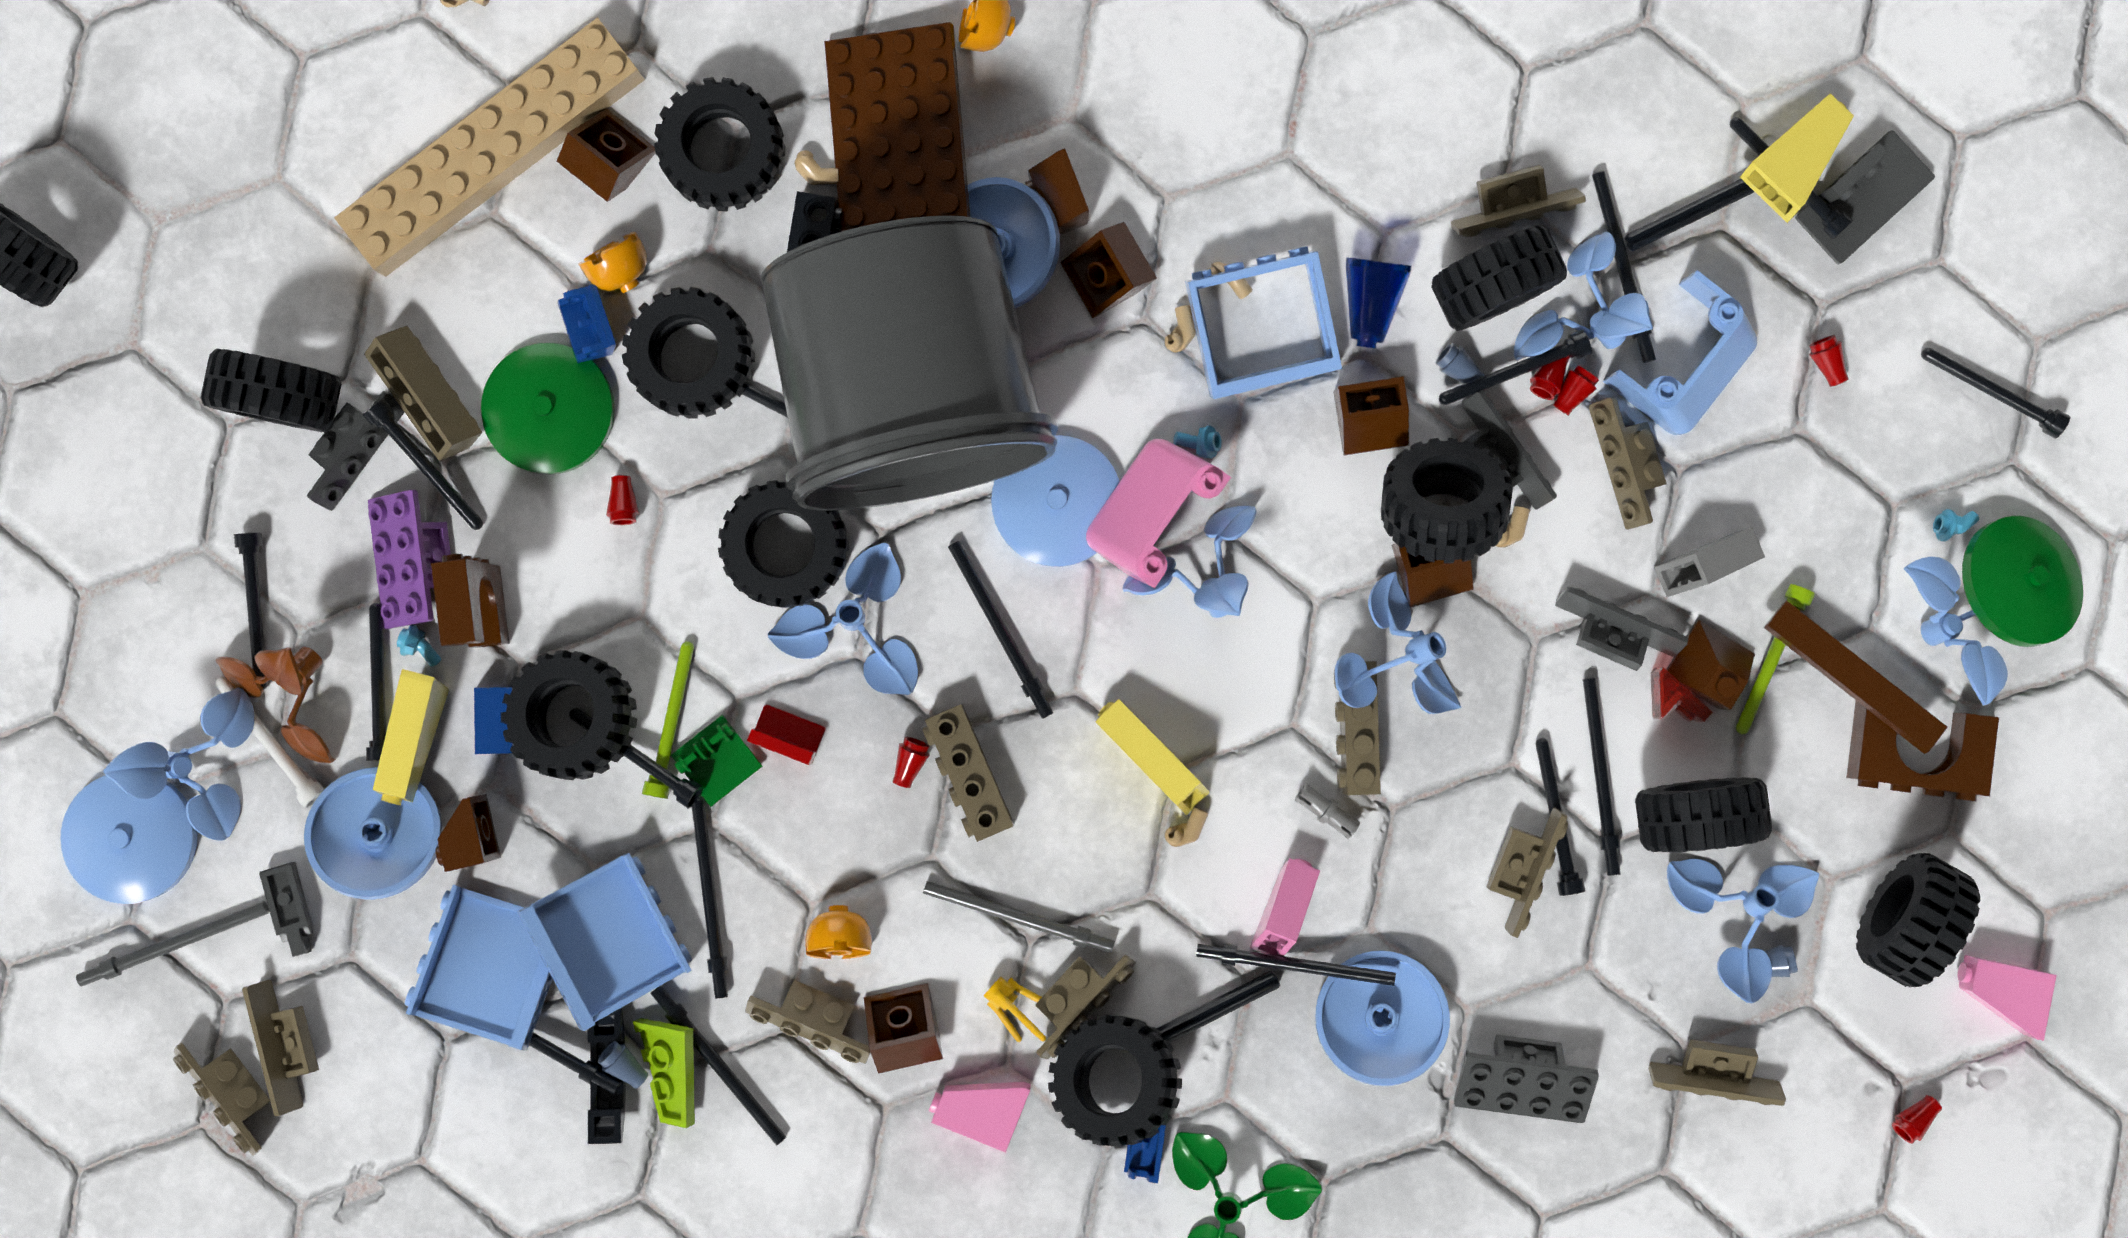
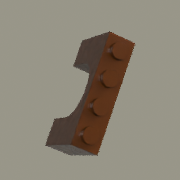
M463 554L441 556L442 562L431 563L441 646L468 644V647L480 648L510 644L500 566L489 564V559L481 560L480 557L472 558V556H463Z
M1855 701L1846 778L1858 779L1857 786L1878 789L1879 782L1891 784L1890 790L1911 793L1912 787L1923 788V795L1944 797V791L1956 792L1955 799L1977 801V795L1990 797L1999 717L1953 713L1949 749L1946 757L1933 770L1926 773H1917L1906 766L1899 756L1896 745L1897 732L1859 702Z

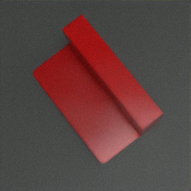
M764 705L757 725L751 729L747 741L796 761L811 765L826 728L771 705Z

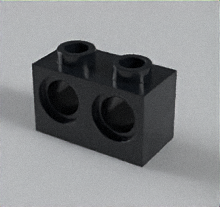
M797 191L787 252L807 244L811 240L832 235L835 232V227H841L840 218L843 208H839L836 197ZM814 209H826V217L818 222L811 220L810 215Z

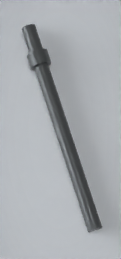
M929 881L926 882L923 894L1073 941V945L1086 948V946L1112 953L1115 944L1114 940L1090 933L1091 929L1081 926L1073 928Z
M263 901L118 959L111 957L99 963V966L77 974V983L82 987L103 978L109 980L122 974L123 970L269 914L268 905Z

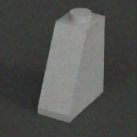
M1750 527L1657 565L1654 569L1666 597L1708 585L1765 558V555L1753 527Z

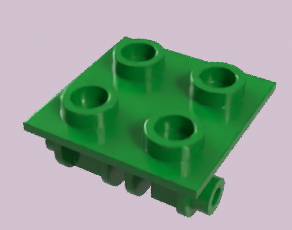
M723 715L671 754L677 770L681 774L685 773L689 780L693 779L703 786L704 789L701 795L710 807L763 767Z

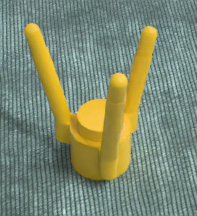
M1000 976L983 995L989 1001L987 1005L997 1014L1017 1042H1021L1022 1037L1004 1013L1007 1009L1040 1041L1044 1042L1046 1036L1013 1004L1018 997L1014 991L1035 1002H1038L1042 997L1019 985L1012 977L1006 981Z

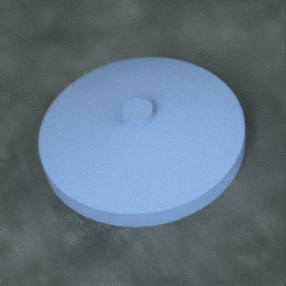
M993 177L981 179L968 185L970 216L987 221L996 228L1014 306L1017 308L1038 295L1046 286L1055 270L1060 251V234L1057 220L1045 199L1027 185L1008 178Z
M1055 435L1057 445L1052 456L1031 468L994 481L991 503L995 524L1005 542L1016 553L1036 564L1063 567L1083 562L1096 554L1086 541V532L1120 481L1112 464L1094 446L1078 438Z
M378 767L353 771L331 783L312 805L304 829L305 851L313 870L332 889L356 899L375 900L399 894L417 883L434 863L436 847L439 846L437 839L443 831L439 808L434 798L420 782L413 803L402 800L400 806L382 801V794L373 790Z
M106 775L92 781L75 796L62 822L61 849L69 872L86 891L102 900L113 903H138L151 900L166 893L185 876L196 852L198 834L187 819L186 805L188 801L168 781L164 789L150 799H138L128 795Z
M1391 951L1365 952L1340 964L1395 972V985L1391 986L1330 976L1327 978L1318 996L1315 1021L1320 1044L1328 1058L1347 1076L1373 1086L1400 1085L1426 1072L1442 1053L1450 1028L1448 1002L1441 985L1434 975L1418 961Z

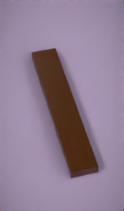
M1787 600L1781 604L1763 627L1923 754L1928 753L1948 728Z

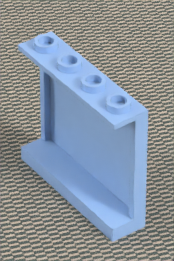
M630 853L621 855L517 911L574 1020L582 1031L596 1025L595 1022L678 975L692 971L688 965L692 958L683 943L678 946L673 936V933L677 931L671 918L668 915L662 916L657 906L661 903L658 893L652 885L647 887L642 878V875L646 873L639 858L637 856L632 858Z
M456 885L452 886L451 891L447 890L440 905V909L443 910L439 923H434L429 934V941L432 943L428 954L422 955L417 967V973L420 976L416 987L412 986L409 989L405 999V1006H408L406 1014L418 1016L527 1051L553 978L517 911L524 907Z

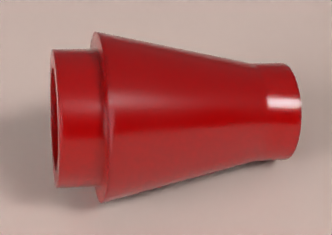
M1835 335L1824 337L1809 345L1812 351L1809 355L1827 379L1830 387L1849 380L1846 372L1842 342L1837 341Z
M1567 356L1540 367L1530 379V391L1542 399L1553 400L1555 395L1561 392L1566 366L1570 357Z
M1577 365L1573 371L1569 370L1561 392L1553 406L1569 416L1580 403L1597 389L1595 385L1599 379L1583 367Z
M627 475L611 477V489L606 516L610 517V524L631 525L636 523V516L639 515V510L631 484V477Z
M905 737L903 743H899L893 783L904 788H911L914 779L930 756L928 753L930 746L927 743L913 737Z
M1926 1095L1919 1102L1895 1115L1892 1127L1908 1143L1913 1144L1916 1140L1921 1141L1937 1114L1942 1110V1106L1932 1096Z

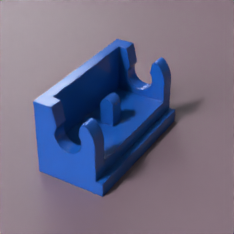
M590 284L589 286L563 293L564 298L558 299L557 304L577 363L612 355L616 342L597 286Z
M512 687L474 688L475 754L512 753L510 749L513 745L510 742H506L503 731L508 729L507 724L501 723V712H506L507 704L502 703L504 694L510 695Z
M1161 1125L1158 1128L1159 1133L1153 1137L1145 1138L1141 1143L1127 1145L1124 1172L1128 1174L1129 1178L1136 1179V1176L1145 1177L1148 1182L1158 1183L1166 1125Z

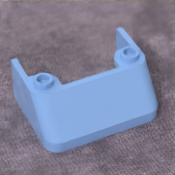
M1698 270L1684 278L1679 285L1709 308L1708 318L1711 325L1723 335L1687 381L1682 385L1671 376H1660L1654 379L1645 389L1620 369L1607 376L1603 381L1672 435L1685 434L1695 427L1757 346L1756 333L1740 303Z

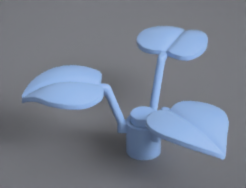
M1604 232L1602 235L1598 234L1580 244L1571 253L1567 262V270L1572 276L1579 277L1586 274L1589 285L1602 311L1595 313L1591 317L1590 329L1565 317L1558 319V314L1554 310L1541 312L1524 324L1516 338L1514 357L1517 361L1525 357L1540 355L1553 348L1563 335V325H1567L1577 331L1584 330L1589 339L1597 337L1607 349H1614L1620 346L1627 336L1653 329L1648 303L1642 294L1630 293L1621 296L1608 308L1593 278V271H1601L1608 267L1615 256L1616 242L1609 232Z
M1235 506L1223 509L1207 521L1204 532L1207 537L1215 538L1214 546L1219 578H1210L1204 581L1201 588L1198 589L1182 572L1174 569L1176 566L1175 559L1165 556L1167 570L1156 588L1128 576L1124 582L1123 591L1135 595L1155 594L1166 588L1172 581V577H1177L1195 594V604L1199 608L1209 611L1212 617L1240 616L1249 583L1243 574H1225L1221 543L1223 539L1228 541L1236 540L1248 531L1256 517L1257 511L1255 506Z
M881 543L867 549L850 564L846 572V587L851 593L862 596L854 600L841 602L837 606L836 616L832 617V621L827 626H825L823 613L818 608L806 604L795 606L788 610L774 628L768 632V638L782 652L800 659H812L820 656L827 650L829 641L825 632L831 631L837 624L840 623L844 629L849 631L859 630L876 652L871 654L864 662L863 670L867 683L876 691L884 694L910 695L916 687L918 666L915 655L910 647L900 640L891 639L880 648L863 626L865 623V613L860 605L868 597L875 602H884L897 593L901 584L900 569L887 543Z
M1925 557L1904 567V570L1915 582L1919 593L1930 607L1939 611L1937 614L1930 616V620L1922 623L1921 635L1924 641L1931 646L1944 643L1946 647L1951 645L1964 646L1961 652V661L1969 682L1983 706L1991 703L2006 684L2008 677L2007 667L2000 653L1992 646L1982 647L1981 643L1977 640L1955 639L1963 630L1962 621L1975 616L1973 610L1960 616L1947 613L1959 600V595L1956 591L1960 588L1961 580L1956 569L1951 563L1940 557Z
M1396 572L1385 575L1376 582L1370 592L1368 600L1370 615L1377 627L1381 629L1389 627L1392 635L1411 637L1413 639L1406 645L1405 656L1370 670L1367 669L1364 659L1358 654L1347 653L1342 655L1335 666V684L1341 700L1352 708H1362L1370 705L1377 695L1376 684L1370 676L1410 661L1419 664L1414 669L1417 677L1412 682V691L1416 702L1423 711L1429 714H1439L1461 708L1451 684L1436 663V659L1442 658L1446 653V643L1443 637L1437 632L1424 635L1422 630L1417 632L1405 630L1411 622V610L1408 600L1398 583Z
M235 688L214 696L202 709L200 716L201 726L207 735L214 737L212 740L188 749L183 748L180 753L167 751L165 747L155 742H142L116 756L103 770L104 774L112 779L125 793L138 799L155 797L164 789L167 778L179 779L181 783L191 786L200 793V795L192 797L186 805V815L191 826L206 838L218 841L226 840L230 837L240 814L241 804L239 796L228 785L213 784L205 790L202 785L188 778L192 770V762L189 755L215 746L219 741L227 747L235 748L248 739L254 726V709L249 696L241 688Z
M1701 859L1671 861L1667 866L1668 885L1677 902L1685 909L1694 913L1704 914L1713 908L1714 900L1724 902L1741 899L1743 900L1745 911L1755 918L1742 942V949L1738 947L1726 949L1718 959L1717 970L1721 981L1730 991L1746 1003L1752 1004L1758 1001L1769 987L1772 977V964L1768 955L1762 949L1753 948L1748 950L1749 943L1760 923L1764 921V916L1770 911L1774 910L1777 914L1788 918H1796L1807 912L1813 902L1819 873L1800 866L1777 865L1766 869L1758 880V886L1749 893L1743 890L1740 893L1719 895L1718 893L1723 887V879L1719 870L1713 864Z

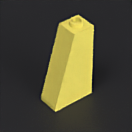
M1830 93L1753 160L1740 178L1788 223L1805 205L1854 115Z
M404 669L401 671L373 785V790L382 794L381 800L400 806L402 800L413 803L449 689L435 677Z
M1120 699L1115 703H1107L1099 711V718L1095 722L1186 815L1210 793Z

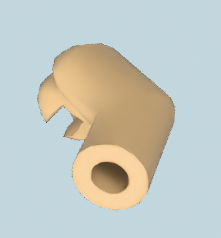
M1190 305L1175 308L1178 326L1170 335L1168 334L1165 337V346L1172 352L1176 353L1184 350L1196 335Z
M1514 506L1510 523H1508L1507 530L1502 535V539L1496 545L1497 547H1508L1524 537L1530 513L1529 509Z
M1193 807L1188 822L1169 827L1165 831V840L1174 847H1180L1197 841L1209 813Z

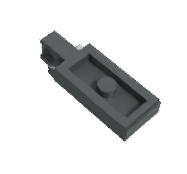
M290 862L260 871L259 875L276 936L280 935L282 942L288 941L292 957L311 952L312 949L308 935L313 934L312 921L296 863Z

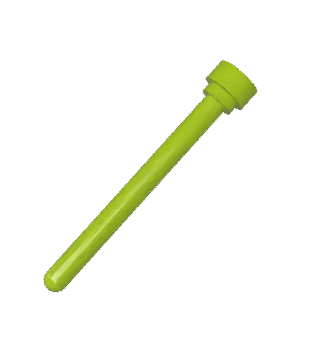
M1794 584L1789 585L1785 594L1787 601L1800 611H1804L1806 606H1810L1815 596L1814 592ZM1776 637L1772 641L1736 725V731L1739 734L1748 733L1786 646Z
M691 642L682 643L656 757V762L665 769H668L692 660L694 646ZM649 775L648 781H644L642 794L668 799L670 788L652 775Z

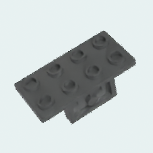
M1890 130L1818 195L1833 211L1836 209L1840 213L1844 211L1853 220L1848 227L1832 239L1824 231L1826 228L1822 224L1824 220L1809 205L1795 219L1836 264H1841L1934 180L1935 175L1893 130Z
M1496 1034L1493 1044L1495 1056L1466 1053L1454 1097V1105L1456 1107L1575 1123L1585 1122L1599 1073L1596 1069L1567 1066L1565 1064L1562 1043Z

